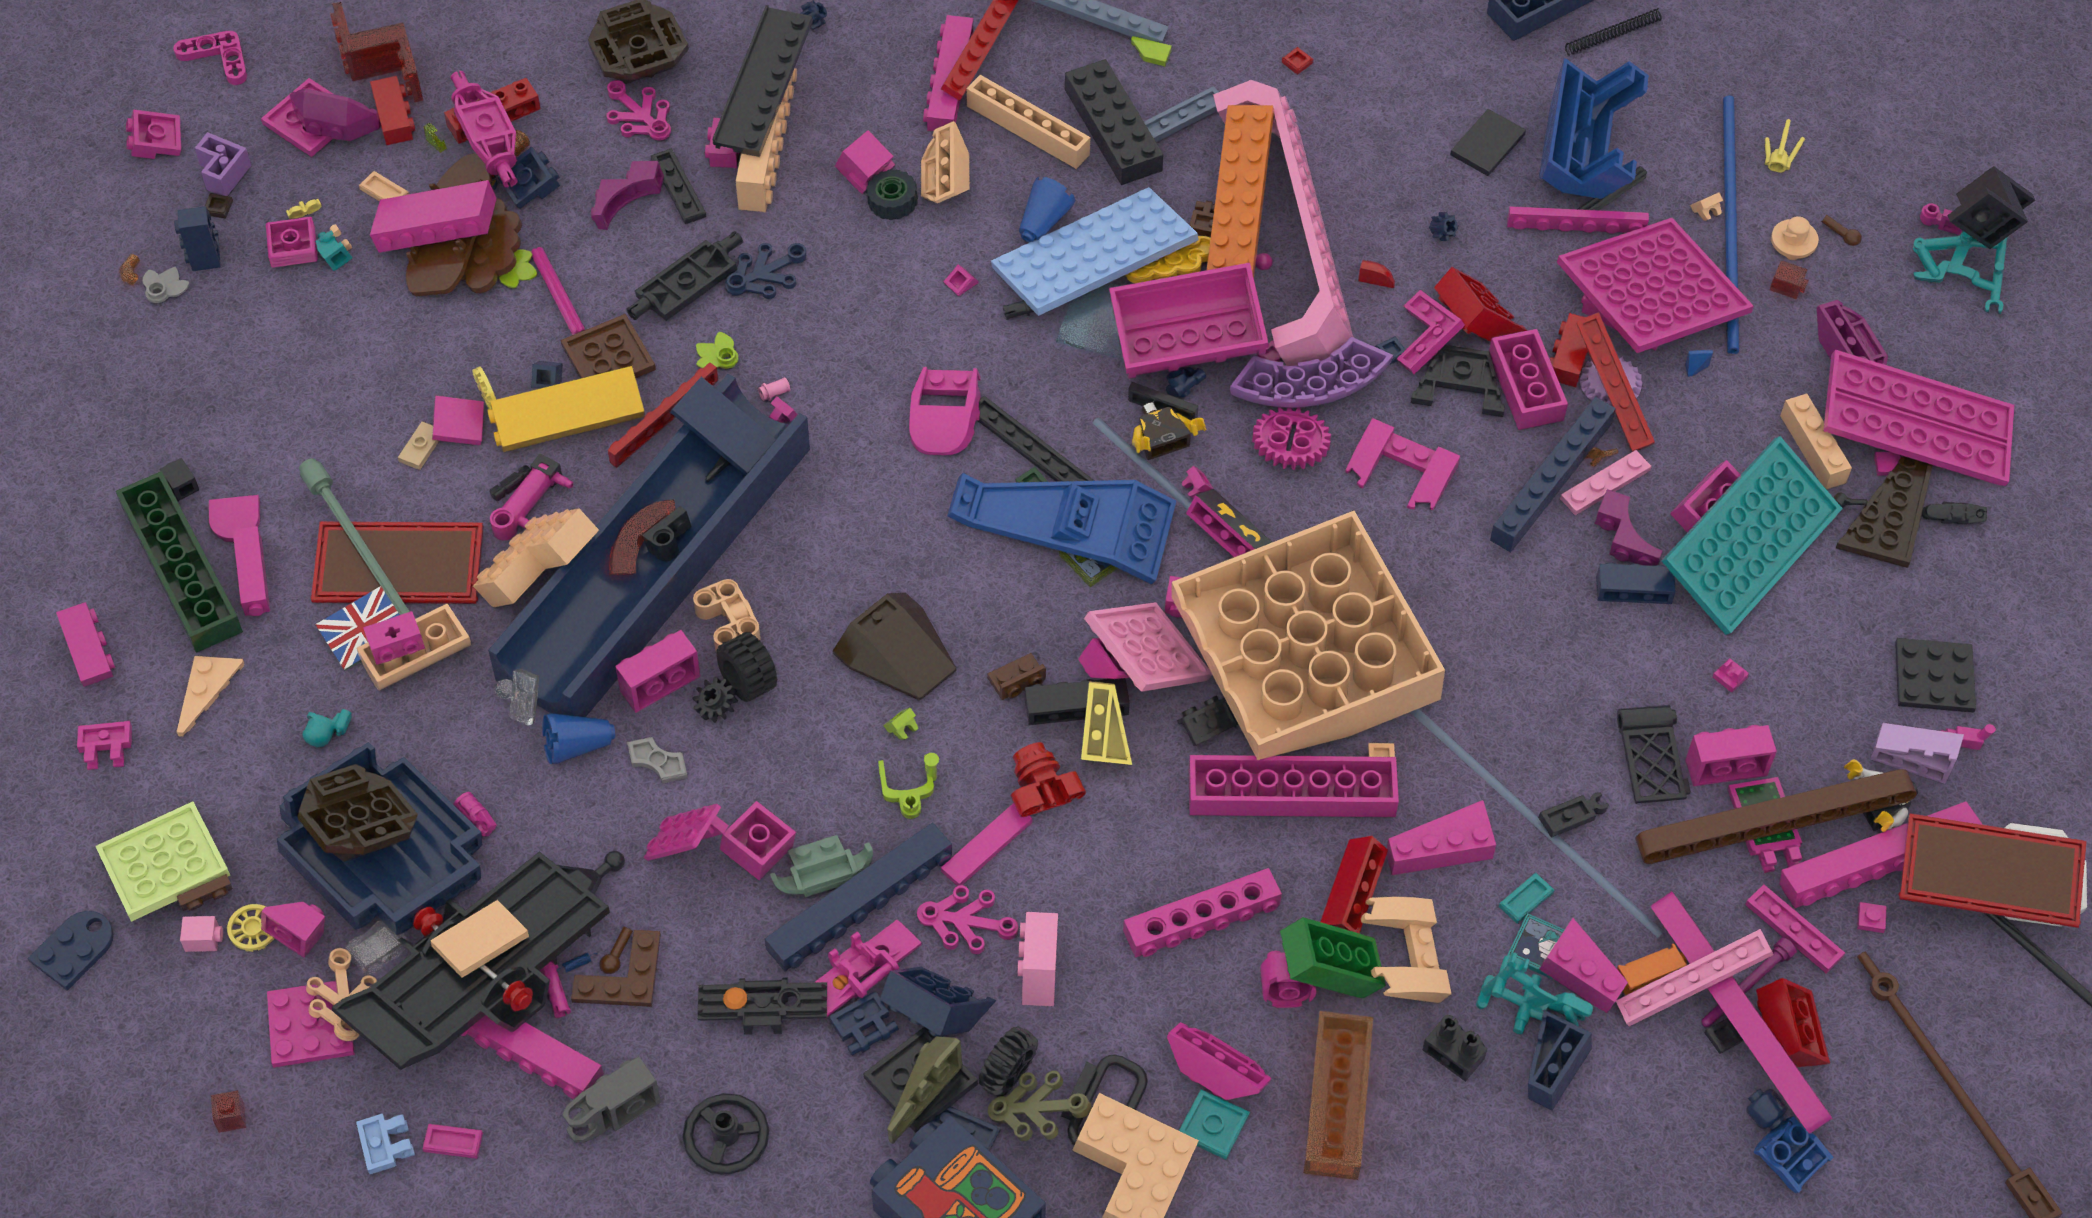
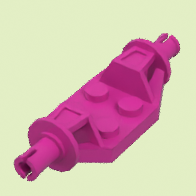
M456 71L450 77L456 87L451 96L455 115L472 149L485 163L486 171L491 175H499L504 187L509 188L507 182L512 187L518 182L511 169L517 162L514 155L516 131L499 97L483 90L477 83H469L463 71H459L460 77Z

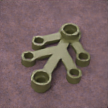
M1057 1071L1048 1072L1045 1076V1083L1025 1102L1017 1103L1027 1091L1034 1090L1038 1084L1037 1079L1030 1072L1021 1075L1019 1079L1020 1084L1007 1097H997L988 1106L989 1117L994 1122L1007 1123L1014 1130L1015 1135L1020 1141L1029 1140L1032 1137L1033 1131L1026 1122H1020L1015 1114H1026L1040 1128L1041 1134L1046 1139L1051 1140L1058 1135V1127L1053 1121H1047L1040 1113L1070 1111L1074 1117L1084 1118L1090 1113L1092 1108L1091 1102L1084 1094H1073L1069 1099L1043 1101L1053 1090L1059 1089L1063 1084V1078ZM1058 1077L1056 1082L1050 1083L1053 1078ZM1032 1079L1030 1084L1025 1085L1027 1080ZM1081 1101L1078 1106H1074L1077 1102ZM1004 1106L1001 1111H997L1000 1107ZM1049 1127H1053L1051 1132L1046 1133ZM1023 1129H1027L1026 1133L1020 1135Z

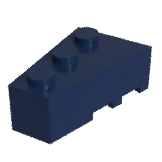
M207 207L177 210L178 220H174L176 234H181L179 235L181 249H185L184 257L186 264L190 263L192 271L220 268L218 230H213L215 224L210 221L211 215Z
M1546 1010L1543 1011L1536 1051L1528 1080L1529 1100L1553 1111L1592 1049L1591 1032Z

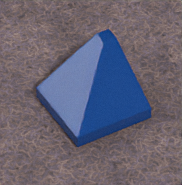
M1713 350L1688 352L1685 363L1688 377L1697 374L1710 365Z

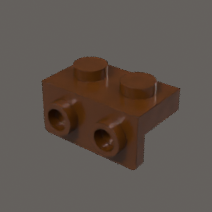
M227 874L178 895L177 899L183 911L187 909L191 911L204 905L203 902L213 898L216 900L226 896L229 893L228 891L233 888Z

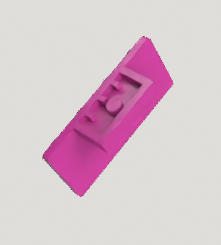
M713 804L666 817L659 826L661 830L658 835L648 843L646 847L648 851L644 858L650 861L692 850L698 846L701 840L724 834L729 825L716 816L721 806Z

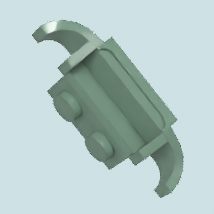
M837 835L788 850L789 858L793 867H790L791 876L782 878L778 877L775 872L771 873L770 876L774 885L780 891L788 894H804L805 897L839 887L866 869L872 860L873 849L870 843H866L863 850L853 856L850 849L844 850Z

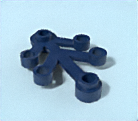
M762 243L758 247L759 254L753 272L745 275L747 267L752 265V256L749 253H742L738 257L739 264L736 273L729 275L725 281L726 291L732 295H741L747 291L762 294L766 299H772L776 296L774 285H760L753 282L761 280L782 284L786 289L794 288L796 286V277L794 275H782L773 272L791 263H802L807 257L806 247L801 243L791 244L788 247L787 255L766 265L767 258L772 255V246L769 243ZM769 249V251L763 252L762 250ZM743 259H749V261H747V262H743V261H741V260H743ZM787 280H792L793 282H792V283H786L785 281H787ZM772 290L773 292L766 293L765 291Z

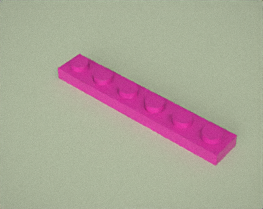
M1511 206L1509 207L1507 227L1515 229L1535 228L1542 231L1557 229L1564 232L1578 230L1587 233L1600 231L1610 234L1617 232L1628 233L1648 226L1649 213Z

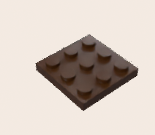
M626 314L561 340V346L580 379L630 366L633 368L635 378L656 370L654 361Z

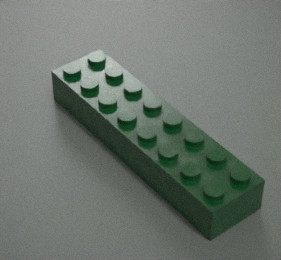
M162 471L116 490L115 492L121 507L195 652H200L242 633L239 619Z

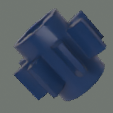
M812 0L801 6L803 11L800 14L812 16V29L826 23L823 18L827 16V11L823 4L820 2L815 3Z
M1439 212L1438 216L1431 217L1432 221L1429 229L1433 234V238H1439L1440 241H1448L1449 237L1456 236L1455 233L1459 225L1455 220V215Z

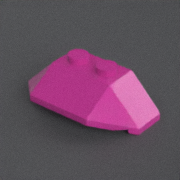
M1180 1022L1167 1035L1180 1072L1188 1076L1193 1082L1206 1087L1218 1097L1229 1100L1258 1094L1271 1081V1077L1265 1074L1257 1062L1207 1032L1196 1028H1189L1186 1024Z

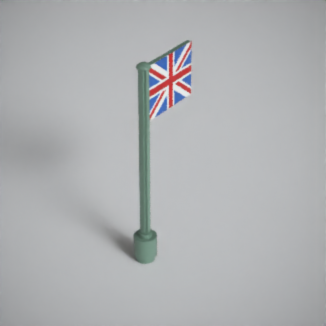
M311 458L300 465L301 478L313 495H322L380 584V587L315 624L344 671L362 662L356 648L368 642L363 627L410 611L331 492L333 480L321 462Z

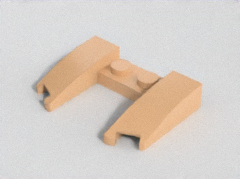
M1415 897L1369 898L1366 904L1373 906L1371 914H1363L1361 922L1404 929L1411 967H1374L1371 970L1374 978L1382 976L1389 984L1390 988L1383 992L1384 995L1434 1003L1442 1002L1450 996L1451 989L1447 970L1439 969L1431 927L1437 923L1432 899Z

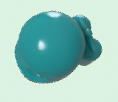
M342 709L331 720L322 715L308 712L307 718L309 721L305 730H303V739L313 747L326 746L330 742L334 731L337 736L346 733L352 713Z

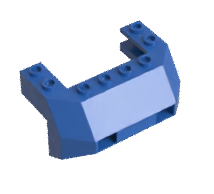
M1564 58L1549 109L1539 178L1562 193L1599 199L1614 193L1617 189L1635 180L1637 162L1632 160L1622 166L1624 152L1616 148L1608 153L1614 112L1627 106L1636 98L1642 97L1647 92L1649 75L1629 61L1596 81Z

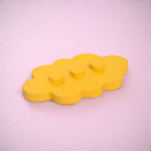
M1198 236V241L1126 274V277L1132 283H1141L1154 279L1200 272L1201 263L1208 261L1211 238Z

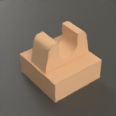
M1716 193L1690 206L1694 213L1698 212L1700 217L1707 221L1711 219L1709 210L1715 216L1722 213L1720 202L1723 199L1720 193Z

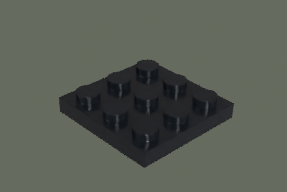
M1906 638L1896 639L1898 706L1975 712L1976 698L1972 644Z
M926 1027L920 1029L863 1073L864 1079L894 1111L915 1066L921 1048L927 1042L931 1043L936 1037L928 1032L929 1029ZM963 1064V1067L909 1126L915 1133L978 1085V1079Z

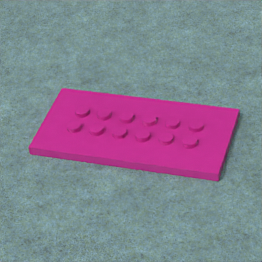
M1835 350L1832 353L1824 432L1993 484L2006 486L2009 483L2014 418L2013 404L1839 350Z

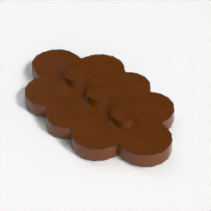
M498 198L496 199L488 234L476 236L466 270L461 279L466 280V284L474 293H484L492 289L496 284L498 276L510 272L517 262L514 253L521 245L518 233L522 228V221L517 213L507 211L504 202Z

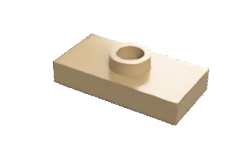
M425 422L420 423L398 456L400 463L421 470L439 442L438 440H432L433 425Z

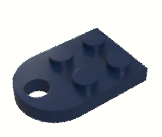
M78 912L70 916L28 957V960L68 991L108 951L113 941L112 926L108 919L98 912ZM92 923H102L100 930L96 932L88 931Z

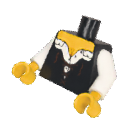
M1855 759L1843 766L1844 769L1850 771L1847 774L1849 780L1883 773L1864 769ZM1912 781V783H1913V785H1914V788H1915V790H1916V792H1917V794H1918L1917 786H1916V784ZM1911 801L1863 814L1873 831L1881 828V831L1885 832L1887 829H1893L1903 824L1908 816Z

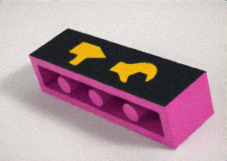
M1215 489L1195 495L1186 512L1190 518L1233 557L1272 543L1269 538Z

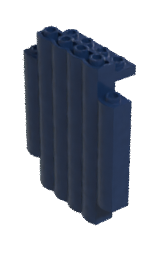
M369 742L355 748L341 760L333 762L330 767L319 774L311 776L308 781L297 788L289 790L283 796L284 802L279 805L281 819L291 830L283 832L277 838L278 852L355 930L366 926L378 916L396 935L402 934L414 926V917L419 910L426 907H432L436 910L438 907L445 905L448 899L451 898L453 900L460 892L471 888L481 879L480 864L470 856L482 846L481 831L405 757L390 763L383 770L377 764L375 748ZM356 764L365 768V772L377 774L390 780L417 812L418 816L409 839L343 862L333 853H325L298 820V814L311 778Z

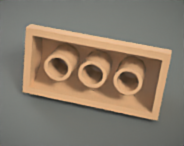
M448 604L415 619L425 649L376 665L368 642L356 648L369 677L379 691L471 646L468 634Z

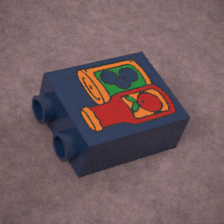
M952 1116L948 1117L938 1128L932 1122L925 1124L910 1141L909 1147L913 1151L899 1164L893 1159L887 1160L875 1171L870 1179V1185L874 1187L871 1189L873 1211L881 1218H1045L1046 1202Z

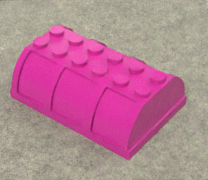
M1250 263L1109 288L1128 379L1136 378V375L1168 370V372L1177 371L1180 367L1215 361V363H1221L1229 358L1257 354L1258 356L1266 354L1268 339Z

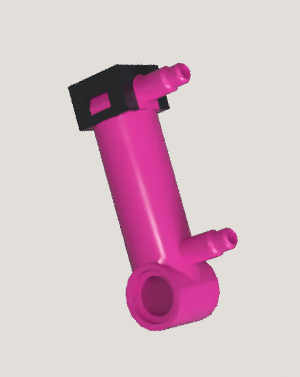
M542 454L536 457L530 465L531 472L502 508H498L491 513L490 523L494 537L502 541L509 540L516 535L518 526L525 528L526 523L529 521L525 517L549 487L554 488L556 484L569 489L573 487V481L562 475L560 463Z

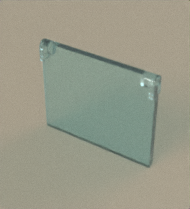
M1107 283L1071 300L1056 342L1123 360L1109 288L1119 287V285Z

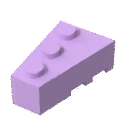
M1883 723L1877 735L1871 760L1898 769H1905L1910 773L1945 784L1957 760L1964 734Z

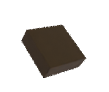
M210 193L205 206L211 216L226 219L233 199L230 196Z

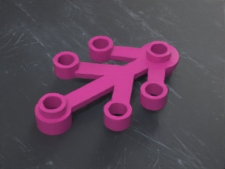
M614 80L608 84L609 97L619 100L631 111H609L606 115L608 123L618 124L620 121L644 122L647 125L641 126L625 123L621 126L622 136L632 137L634 134L650 135L654 140H664L670 136L671 127L666 121V115L670 111L669 102L667 100H659L656 103L657 119L650 116L652 100L656 98L654 88L646 87L642 90L643 104L641 108L626 94L625 84L622 81Z
M959 885L954 888L952 895L939 903L925 902L917 910L919 922L924 926H932L943 940V946L949 950H953L958 946L959 938L955 932L948 931L943 922L952 923L968 943L969 950L973 954L982 953L985 946L983 938L976 936L970 927L997 931L999 937L1004 940H1011L1018 934V923L1013 918L1005 917L1001 920L972 916L980 910L994 905L995 895L991 890H983L979 894V899L955 913L948 912L947 910L957 903H965L969 899L968 888L964 885ZM964 892L966 895L959 897L957 893ZM988 896L991 900L984 901L982 898ZM929 910L935 912L933 915L926 914V912ZM1005 924L1012 925L1010 929H1005L1003 926ZM948 938L955 939V942L948 943L946 942V940ZM978 942L981 946L975 948L972 944Z

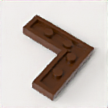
M634 930L628 977L574 975L572 1003L652 1007L661 938L660 931Z

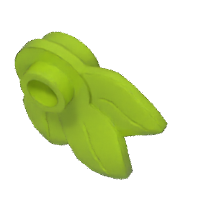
M519 249L514 253L517 260L515 267L507 274L499 276L500 282L509 288H517L519 280H531L537 276L536 269L528 263L532 258L531 251Z
M723 332L717 333L714 343L696 344L697 353L701 358L696 364L700 368H704L709 362L717 368L723 369L732 368L738 363V353L734 350V341Z

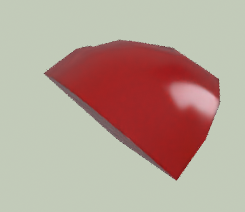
M1362 261L1359 282L1395 288L1393 275L1386 266L1373 261Z

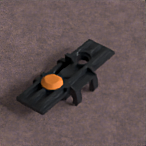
M782 977V980L746 981L745 978H740L738 984L699 985L698 1021L743 1020L744 1035H752L754 1026L771 1025L774 1034H782V1019L827 1018V982L788 983V977ZM746 991H780L779 993L746 994ZM795 996L797 998V1002L794 1005H784L788 1002V997Z

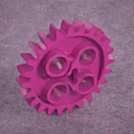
M1278 407L1277 413L1269 410V416L1262 414L1261 419H1257L1256 425L1253 428L1252 442H1254V449H1259V456L1266 455V462L1274 460L1273 466L1282 463L1283 469L1287 465H1291L1293 470L1296 469V465H1300L1302 469H1305L1306 463L1313 467L1315 461L1321 462L1322 457L1327 456V451L1330 448L1331 434L1328 433L1329 427L1324 426V420L1317 421V414L1309 416V410L1301 413L1300 408H1297L1296 411H1292L1291 408L1283 411L1281 407ZM1296 425L1291 450L1287 451L1292 426Z

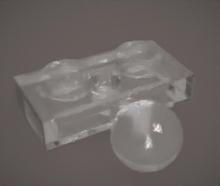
M521 668L516 669L513 672V682L509 679L500 680L496 684L495 692L502 699L511 698L509 718L527 726L535 723L539 676Z

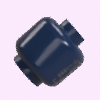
M1760 1088L1748 1097L1751 1103L1747 1106L1746 1111L1760 1128L1765 1129L1768 1127L1772 1130L1788 1117L1785 1114L1788 1107L1775 1090L1768 1089L1763 1092Z

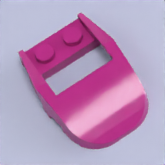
M923 367L912 391L909 421L910 439L912 445L919 452L927 455H953L964 450L971 442L975 432L973 429L975 422L979 420L980 390L978 388L980 374L977 368H973V371L928 370L927 367ZM922 395L967 396L965 406L920 405Z

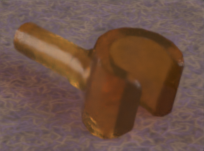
M1593 447L1585 458L1593 459L1590 465L1595 467L1602 458L1618 454V449L1601 451L1599 448Z

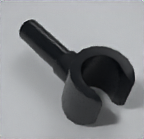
M1842 492L1837 493L1833 497L1842 508L1845 505H1867L1868 503L1867 499L1848 498Z

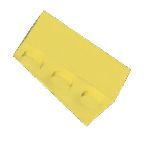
M1089 681L1081 754L1082 760L1132 765L1115 684Z

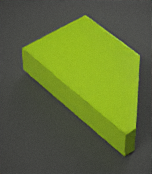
M1132 36L1131 44L1136 47L1144 62L1166 66L1172 45Z

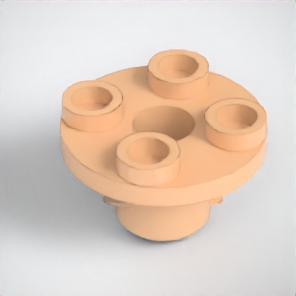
M1799 216L1778 223L1771 235V242L1774 248L1790 260L1810 256L1816 250L1819 240L1816 230L1809 224L1808 220Z

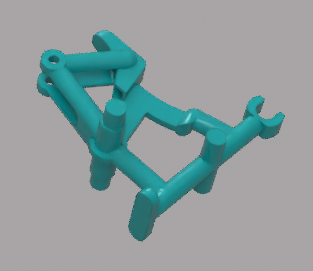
M1964 231L1959 236L1932 239L1916 238L1913 251L1918 254L1926 271L1914 272L1913 276L1917 280L1938 283L1943 281L1946 273L1971 279L1974 286L1991 291L1990 299L1985 304V311L1989 312L1990 305L1995 304L1998 306V314H2001L2004 305L2000 300L2007 238L1992 248L1996 249L1992 282L1980 278L1978 271L1962 265L1970 248H1987ZM1956 249L1951 261H1942L1938 266L1929 251Z
M1516 953L1504 956L1499 973L1495 977L1488 975L1484 979L1476 1001V1006L1479 1009H1484L1487 1007L1492 994L1494 997L1503 998L1518 1005L1519 1009L1513 1032L1516 1034H1523L1530 1017L1542 1021L1544 1010L1550 1009L1564 1014L1568 1022L1579 1026L1577 1019L1584 1021L1586 1017L1591 1016L1593 1006L1590 1003L1576 997L1574 993L1564 992L1554 996L1541 989L1539 985L1542 977L1537 974H1532L1531 977L1524 972L1527 971L1530 960L1520 961L1516 959ZM1510 977L1523 984L1522 989L1525 990L1523 996L1505 988Z

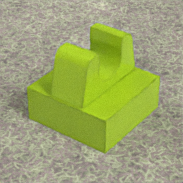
M911 708L900 711L883 725L889 733H893L901 740L908 738L904 732L905 726L909 727L912 732L918 729L914 719L916 715Z

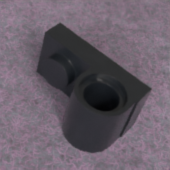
M679 506L642 535L647 550L652 555H655L662 561H671L678 555L679 547L676 538L692 527L687 511Z

